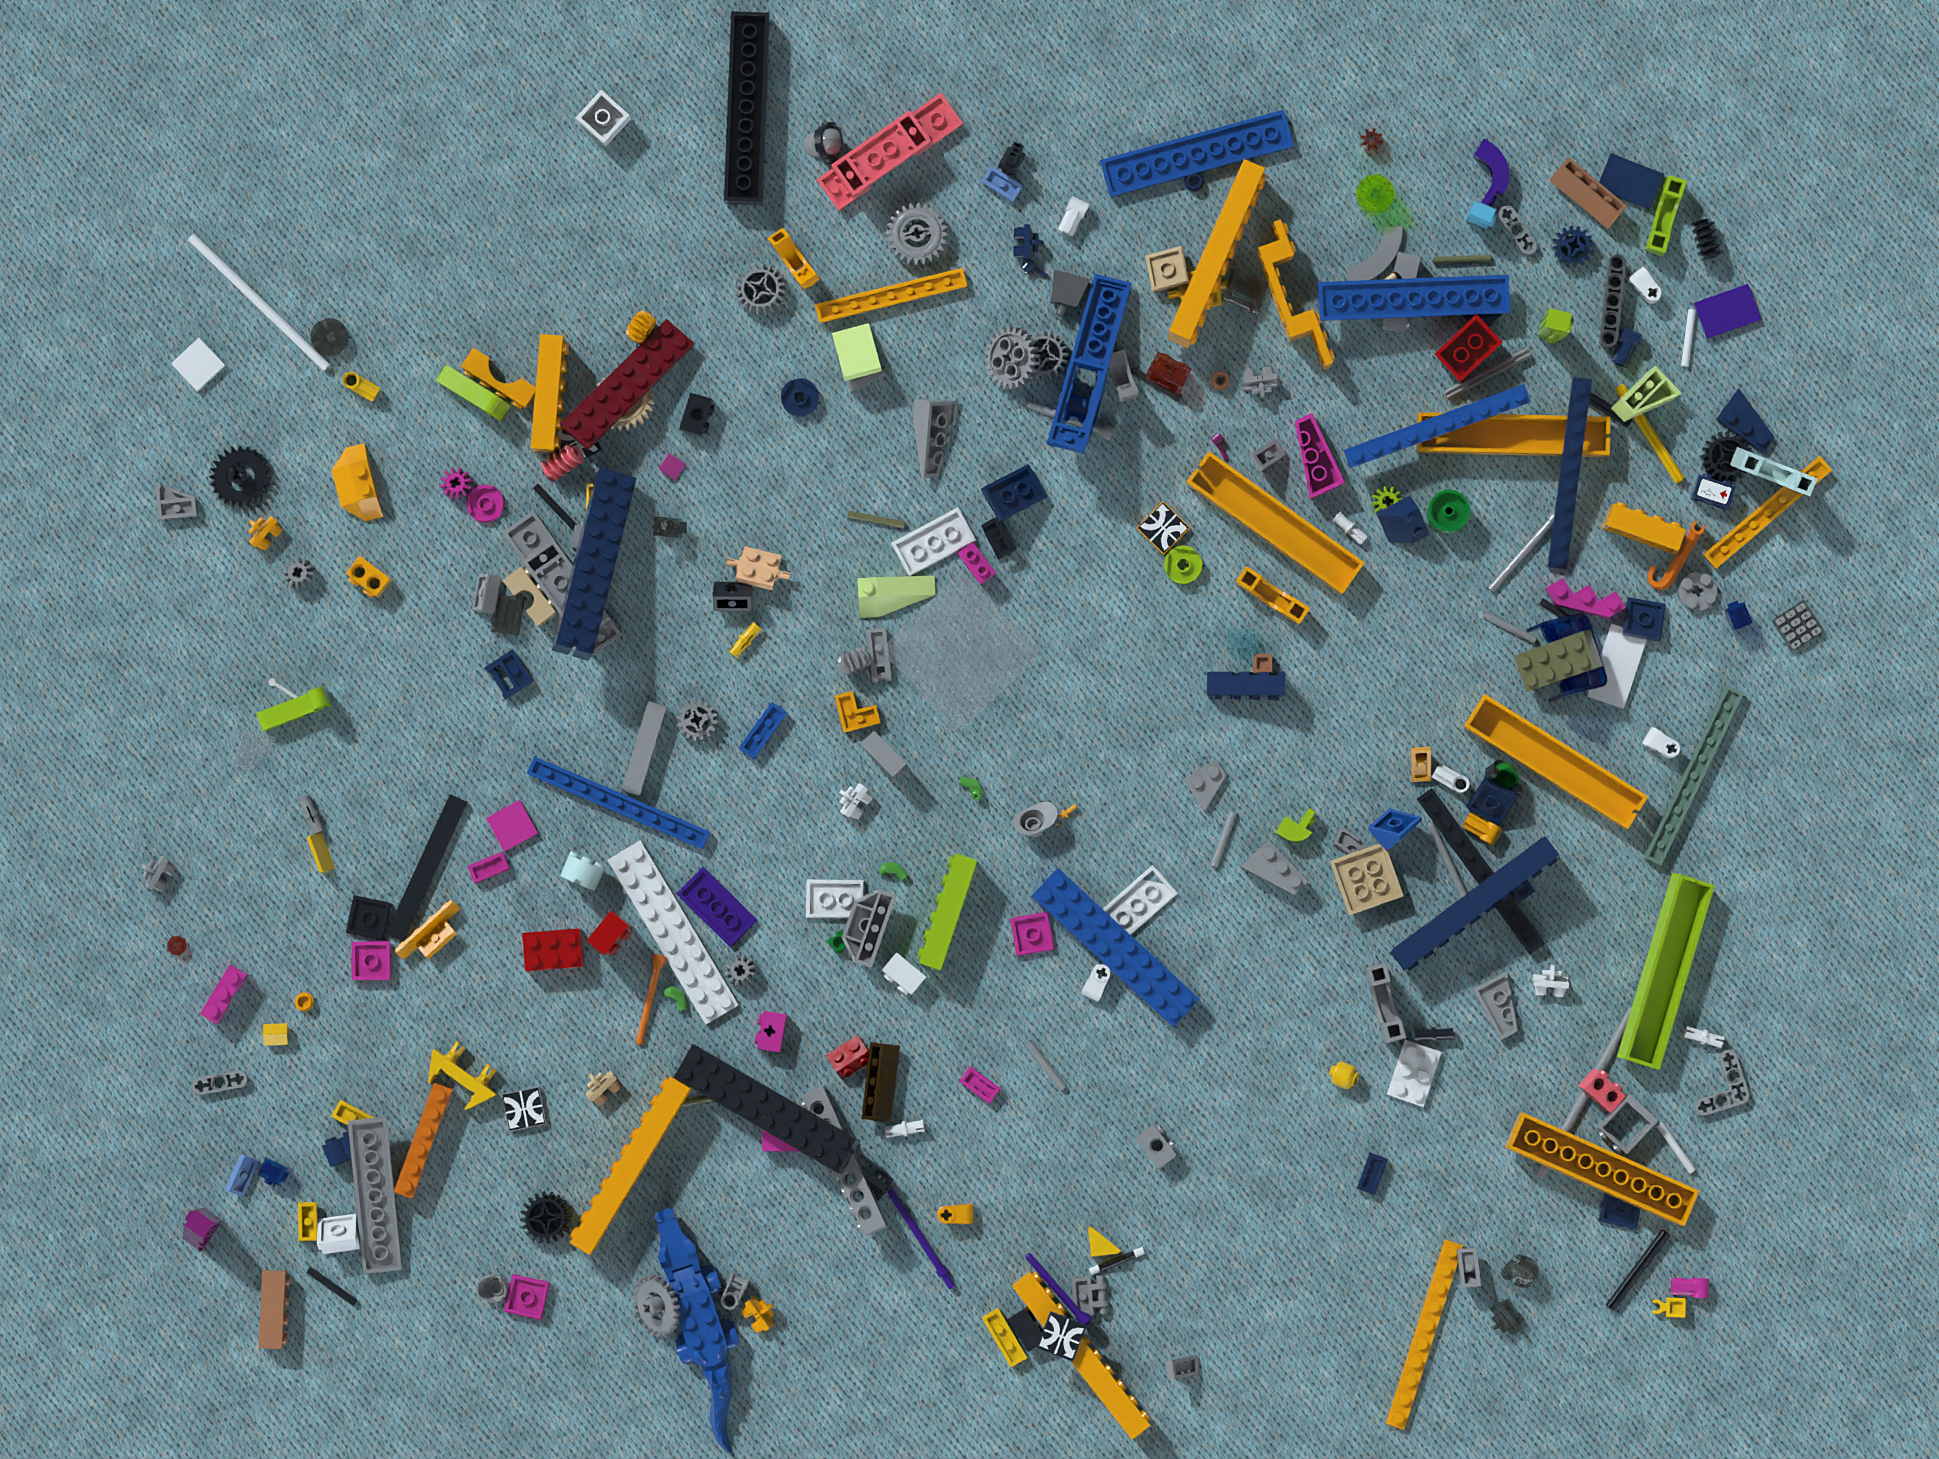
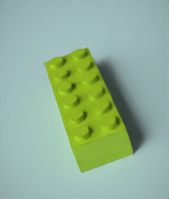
M955 853L954 857L950 856L947 865L950 871L948 875L944 874L941 883L944 889L942 893L938 892L935 901L938 907L936 912L932 911L929 922L932 925L930 930L926 929L923 941H926L924 948L920 947L917 959H920L919 964L942 970L978 862L977 860Z

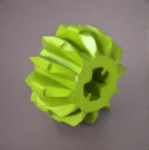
M1387 486L1383 487L1384 493L1377 489L1376 492L1379 496H1372V499L1377 502L1371 503L1372 507L1378 506L1374 513L1376 514L1380 510L1387 508V505L1382 503V501H1385V498H1388L1389 501L1392 500L1389 506L1402 500L1403 498L1397 499L1401 492L1398 491L1396 494H1393L1394 487H1391L1390 492H1388Z

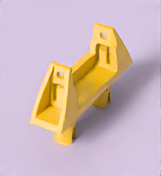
M458 1041L455 1042L447 1055H443L437 1049H433L428 1083L431 1084L435 1077L441 1073L440 1071L444 1070L446 1074L465 1088L473 1091L475 1094L471 1096L472 1098L464 1108L465 1110L497 1095L496 1092L488 1087V1082L497 1072V1069L494 1068L487 1075L491 1067L487 1063L478 1077H474L465 1071L456 1062L466 1049L465 1046H462L456 1052L460 1044Z

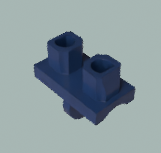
M1030 224L1014 228V239H1024V246H1014L1013 257L1024 258V261H1030V246H1033V253H1038V246H1043L1044 241L1038 240V233H1033V240H1030Z

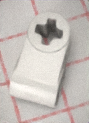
M1641 267L1627 278L1629 283L1635 286L1634 289L1647 303L1654 304L1658 302L1662 294L1661 289L1644 267ZM1649 290H1650L1651 292H1654V291L1657 292L1656 295H1655V297H1654V296H1651V297L1648 296V295H1649Z
M1654 727L1650 728L1642 742L1645 747L1649 746L1650 750L1668 759L1676 757L1680 752L1678 742ZM1673 745V750L1676 752L1669 754L1666 746Z
M1098 964L1094 967L1081 991V994L1097 1002L1100 1000L1110 977V969L1105 964ZM1105 968L1107 975L1099 978V974L1096 972L1097 969Z

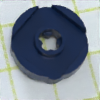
M804 378L794 379L783 387L781 403L789 414L796 417H805L817 408L819 393L811 381ZM803 393L805 400L799 403L796 402L797 398L795 395Z

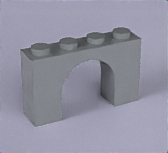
M1386 963L1364 968L1384 1043L1406 1038L1402 1021L1397 1015L1393 1002Z

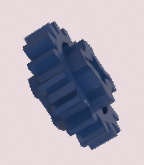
M1571 225L1568 231L1564 227L1562 229L1563 234L1559 232L1556 234L1559 239L1553 240L1556 246L1552 247V250L1557 251L1554 257L1561 258L1560 264L1565 261L1566 267L1572 263L1573 267L1576 268L1578 262L1582 266L1584 264L1583 259L1587 261L1590 259L1587 254L1593 253L1590 247L1594 246V243L1589 242L1592 238L1591 235H1585L1587 230L1581 232L1580 226L1574 230ZM1573 234L1572 238L1568 240L1563 239L1565 236ZM1580 237L1584 240L1585 245L1581 243ZM1575 240V246L1578 248H1575L1571 253V246L1569 245ZM1561 248L1567 253L1566 256L1562 253ZM1578 253L1583 254L1581 257L1573 259L1574 255Z

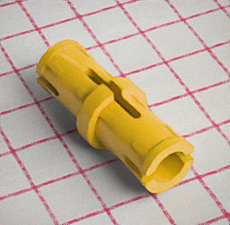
M752 622L746 631L738 636L739 639L728 651L738 659L747 646H751L752 640L762 629Z

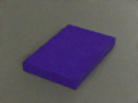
M1748 284L1693 303L1706 339L1761 320Z

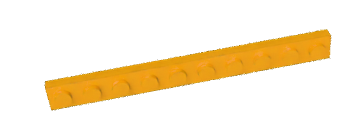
M1444 1239L1386 1420L1388 1425L1405 1429L1458 1264L1457 1249H1462V1244Z

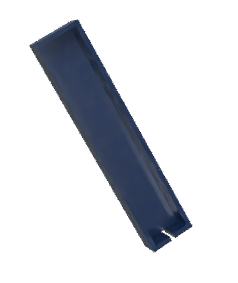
M602 467L595 474L552 651L568 655L573 647H576L572 656L589 661L594 653L637 479L635 477Z
M1543 836L1390 950V953L1403 970H1412L1419 964L1417 961L1420 958L1427 959L1434 953L1432 949L1436 946L1443 947L1450 941L1448 938L1451 935L1457 936L1465 930L1463 926L1470 922L1472 925L1480 919L1479 914L1483 911H1486V913L1490 912L1496 907L1494 903L1500 899L1503 902L1512 895L1510 891L1514 888L1519 890L1527 884L1526 879L1530 876L1535 878L1543 872L1541 868L1545 865L1550 867L1556 863L1559 853L1547 837Z

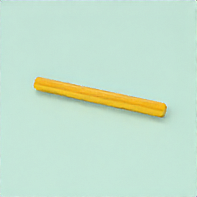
M1621 384L1615 389L1620 398L1628 391L1625 384ZM1641 414L1634 417L1637 425L1674 482L1677 484L1684 480L1683 474L1645 415Z

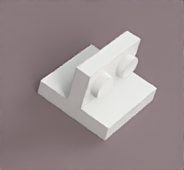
M349 1214L318 1219V1250H322V1254L361 1249L357 1231V1215Z

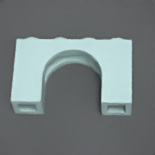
M1737 447L1730 463L1731 466L1807 496H1811L1817 481L1815 477Z

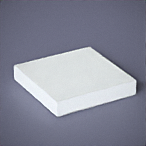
M200 338L193 342L171 363L197 392L225 367V364Z

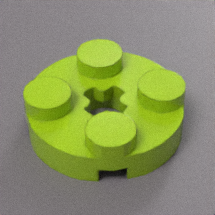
M1177 546L1166 555L1164 570L1167 577L1173 582L1189 584L1200 575L1202 559L1192 547ZM1182 560L1189 564V567H1185L1184 570L1177 566Z

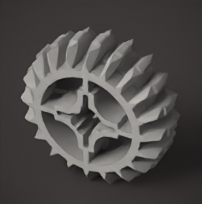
M762 263L761 269H758V265L754 264L755 270L752 271L751 267L748 266V274L744 271L741 272L744 279L737 277V281L741 284H736L735 288L741 289V291L735 292V295L742 296L737 300L738 303L745 301L742 306L743 309L750 306L749 313L756 309V315H759L760 310L763 309L764 315H767V308L774 312L773 305L778 308L780 307L777 300L784 301L780 294H786V290L781 289L786 286V283H779L784 278L782 275L776 277L779 271L776 269L772 273L773 267L771 265L765 270L764 263ZM755 275H764L758 282L748 281ZM769 277L776 283V293L767 288ZM764 284L763 288L766 291H761L760 294H757L758 291L755 287H761ZM745 286L754 291L752 302L745 295ZM764 296L772 298L767 303L757 304Z
M1045 330L1041 331L1042 336H1038L1037 331H1035V338L1031 337L1030 340H1036V343L1045 341L1043 347L1035 353L1038 355L1042 354L1047 347L1046 352L1049 358H1045L1042 365H1040L1041 356L1036 358L1040 364L1037 366V372H1032V375H1036L1035 381L1039 380V376H1042L1043 382H1046V376H1049L1050 381H1053L1052 374L1060 377L1058 370L1065 372V368L1061 365H1068L1069 363L1067 360H1063V358H1069L1068 353H1063L1068 350V346L1061 347L1065 343L1064 339L1058 342L1059 335L1057 334L1052 338V331H1049L1048 336H1045ZM1050 343L1057 347L1060 358L1055 357V355L1049 352ZM1046 363H1057L1054 368L1042 371Z

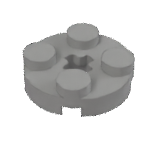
M1694 572L1687 575L1681 581L1678 588V596L1682 604L1687 608L1701 611L1710 607L1716 600L1717 586L1710 575ZM1699 585V589H1704L1703 592L1700 593V597H1697V594L1692 593V591L1695 590V586Z

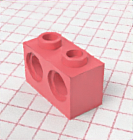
M1592 1069L1578 1086L1604 1111L1612 1113L1626 1097L1621 1092L1623 1088L1616 1082L1612 1083L1609 1081L1610 1076L1603 1070ZM1599 1079L1598 1087L1594 1088V1082ZM1612 1091L1613 1096L1608 1100L1607 1095Z

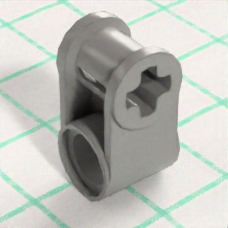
M732 1271L721 1298V1304L725 1309L731 1310L737 1307L748 1286L749 1278L739 1277ZM729 1295L735 1298V1304L732 1307L725 1304V1298Z

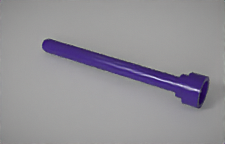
M1027 1253L1025 1255L1026 1260L1076 1316L1075 1319L1080 1323L1089 1324L1093 1319L1090 1314L1081 1311L1031 1253Z

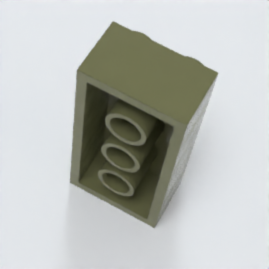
M1591 630L1579 632L1514 656L1526 692L1603 666Z

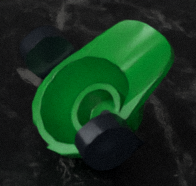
M1497 759L1485 770V777L1487 779L1497 782L1519 796L1521 795L1523 787L1518 783L1519 774L1512 764Z

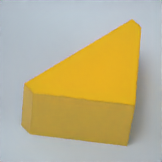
M1090 1226L1088 1228L1091 1257L1118 1254L1121 1251L1093 1227Z

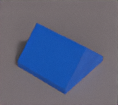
M1388 809L1368 827V830L1387 851L1422 821V817Z

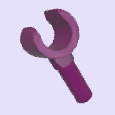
M1216 433L1211 440L1219 449L1223 459L1226 460L1228 456L1221 445L1225 439L1220 433Z

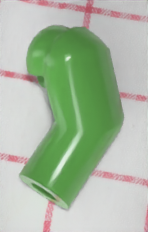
M964 776L961 777L959 785L968 787L974 800L981 799L983 790L979 781Z
M885 862L879 868L881 875L895 874L901 881L908 876L904 869L896 862Z
M670 986L664 990V995L667 998L670 997L676 1000L678 1011L687 1009L683 991L675 986Z

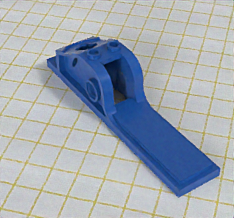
M1098 274L1094 275L1047 445L1082 454L1085 453L1101 406L1111 357L1132 283ZM1079 368L1097 372L1095 388L1092 390L1090 398L1074 394ZM1070 418H1076L1083 426L1078 428L1066 425L1065 423Z

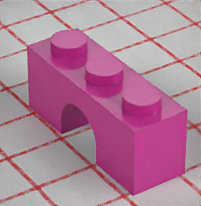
M229 965L200 1012V1015L215 1024H220L229 1009L231 1000L240 991L249 974L234 965Z

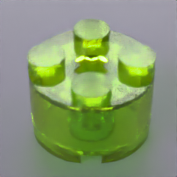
M1382 175L1367 176L1357 187L1355 202L1363 213L1373 216L1381 215L1392 205L1395 196L1394 187ZM1372 192L1379 194L1378 199L1376 197L1371 198Z

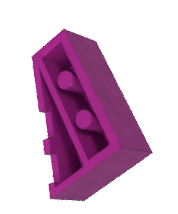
M205 1207L191 1210L185 1218L187 1222L184 1225L182 1239L199 1251H202L223 1220Z

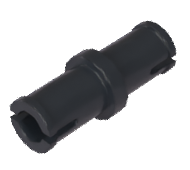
M1432 1027V1029L1414 1030L1415 1042L1454 1040L1453 1028L1436 1029V1027Z

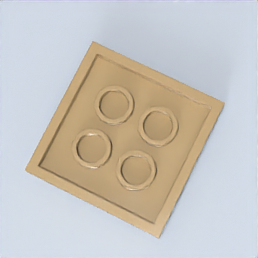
M1380 843L1329 861L1348 915L1404 896L1388 851Z

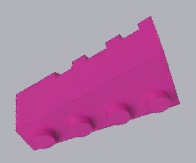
M1313 413L1296 420L1295 426L1309 497L1314 499L1346 482Z

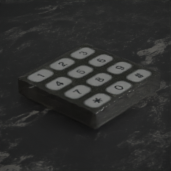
M1802 600L1771 620L1792 653L1825 632L1805 600Z

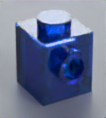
M1737 600L1727 604L1728 608L1724 612L1732 632L1753 623L1744 602L1739 603Z
M267 1157L262 1164L258 1176L264 1178L266 1184L275 1187L276 1184L281 1185L282 1182L285 1183L290 1174L287 1172L289 1167Z

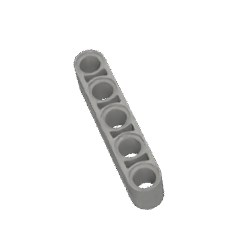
M651 701L648 702L622 791L641 796L642 787L647 778V770L650 768L653 750L656 748L659 738L658 734L663 725L667 706Z

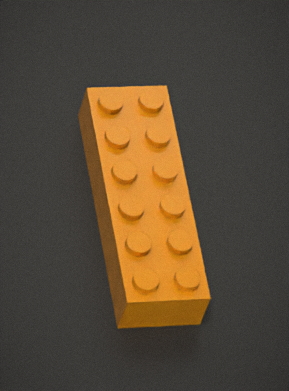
M540 334L531 449L535 453L553 454L557 453V449H561V438L558 436V430L562 431L560 423L563 419L560 417V412H564L565 401L562 398V393L566 392V381H564L563 375L567 374L568 363L565 360V355L569 354V344L564 336Z

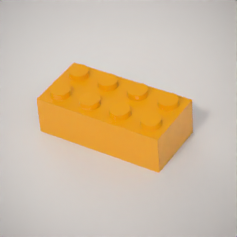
M1621 502L1613 503L1609 507L1602 526L1604 530L1671 554L1679 551L1686 529L1682 528V524L1664 522V518L1657 515L1653 517L1647 516L1645 511L1628 509V505Z

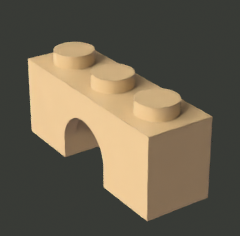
M519 567L502 581L515 597L522 592L532 593L534 602L526 612L536 625L540 627L557 612L554 610L555 607L551 601L543 596L544 591L539 584L535 585L531 580L533 576L527 568L523 570L522 567Z

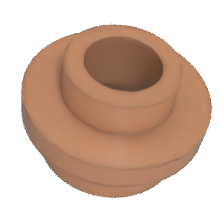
M1215 372L1211 377V384L1216 390H1224L1230 384V377L1226 372ZM1219 377L1224 379L1223 384L1217 383Z

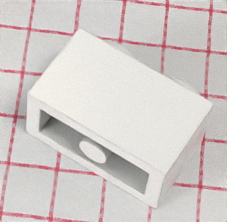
M897 952L882 969L885 972L883 977L891 983L893 981L899 984L898 989L905 995L908 993L912 995L926 978L925 975Z

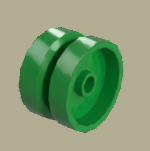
M1446 489L1432 497L1427 506L1426 517L1434 530L1440 533L1451 534L1457 532L1466 524L1470 516V505L1462 493ZM1447 508H1450V512H1452V514H1446L1445 510Z

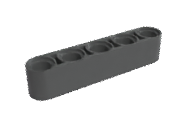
M1620 254L1613 255L1607 263L1599 332V344L1605 349L1612 348L1618 340L1626 271V259ZM1619 260L1621 268H1614L1612 261ZM1610 279H1617L1619 281V286L1612 287L1610 284ZM1608 298H1615L1617 300V305L1610 306L1608 304ZM1607 316H1612L1615 319L1614 325L1606 323L1605 319ZM1610 335L1613 338V343L1606 344L1603 337Z

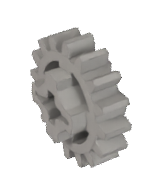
M698 699L697 704L693 700H690L691 705L689 706L684 703L685 709L678 710L682 715L676 716V719L681 720L677 727L683 728L680 733L686 732L687 739L693 736V741H696L697 737H700L703 741L704 735L711 737L709 731H716L713 724H718V721L714 720L718 716L717 713L712 714L714 707L707 708L708 702L706 701L702 705L700 699ZM697 707L705 709L708 713L701 714ZM691 709L690 717L685 719L686 713ZM694 712H696L699 718H702V720L699 721V727L696 723H692V720L695 719ZM710 721L709 726L704 730L705 722ZM692 726L696 728L697 733L689 731L686 727Z

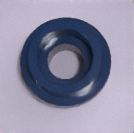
M1200 174L1186 176L1185 187L1189 191L1197 192L1203 187L1204 180ZM1192 179L1197 180L1198 184L1196 186L1191 185L1190 181Z

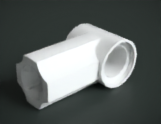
M1072 196L1058 231L1073 237L1090 204Z
M1439 763L1432 775L1433 779L1458 794L1465 793L1469 788L1468 778ZM1457 780L1465 781L1466 787L1463 790L1456 788L1455 782Z

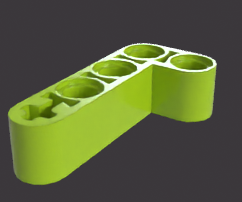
M448 365L444 366L435 380L499 422L502 421L511 407L503 399Z
M320 686L307 691V694L256 713L262 732H266L287 724L290 720L295 721L305 717L306 714H313L323 710L322 708L331 707L332 703L326 687Z

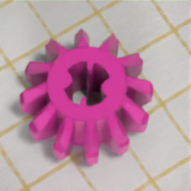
M452 467V474L445 471L444 473L448 477L440 478L441 481L446 482L441 484L440 488H447L443 492L445 496L450 493V499H454L456 494L457 499L460 500V493L468 496L465 489L472 490V487L467 485L472 482V479H466L469 473L464 472L462 474V468H459L456 473L455 468ZM459 479L460 486L453 488L452 481Z

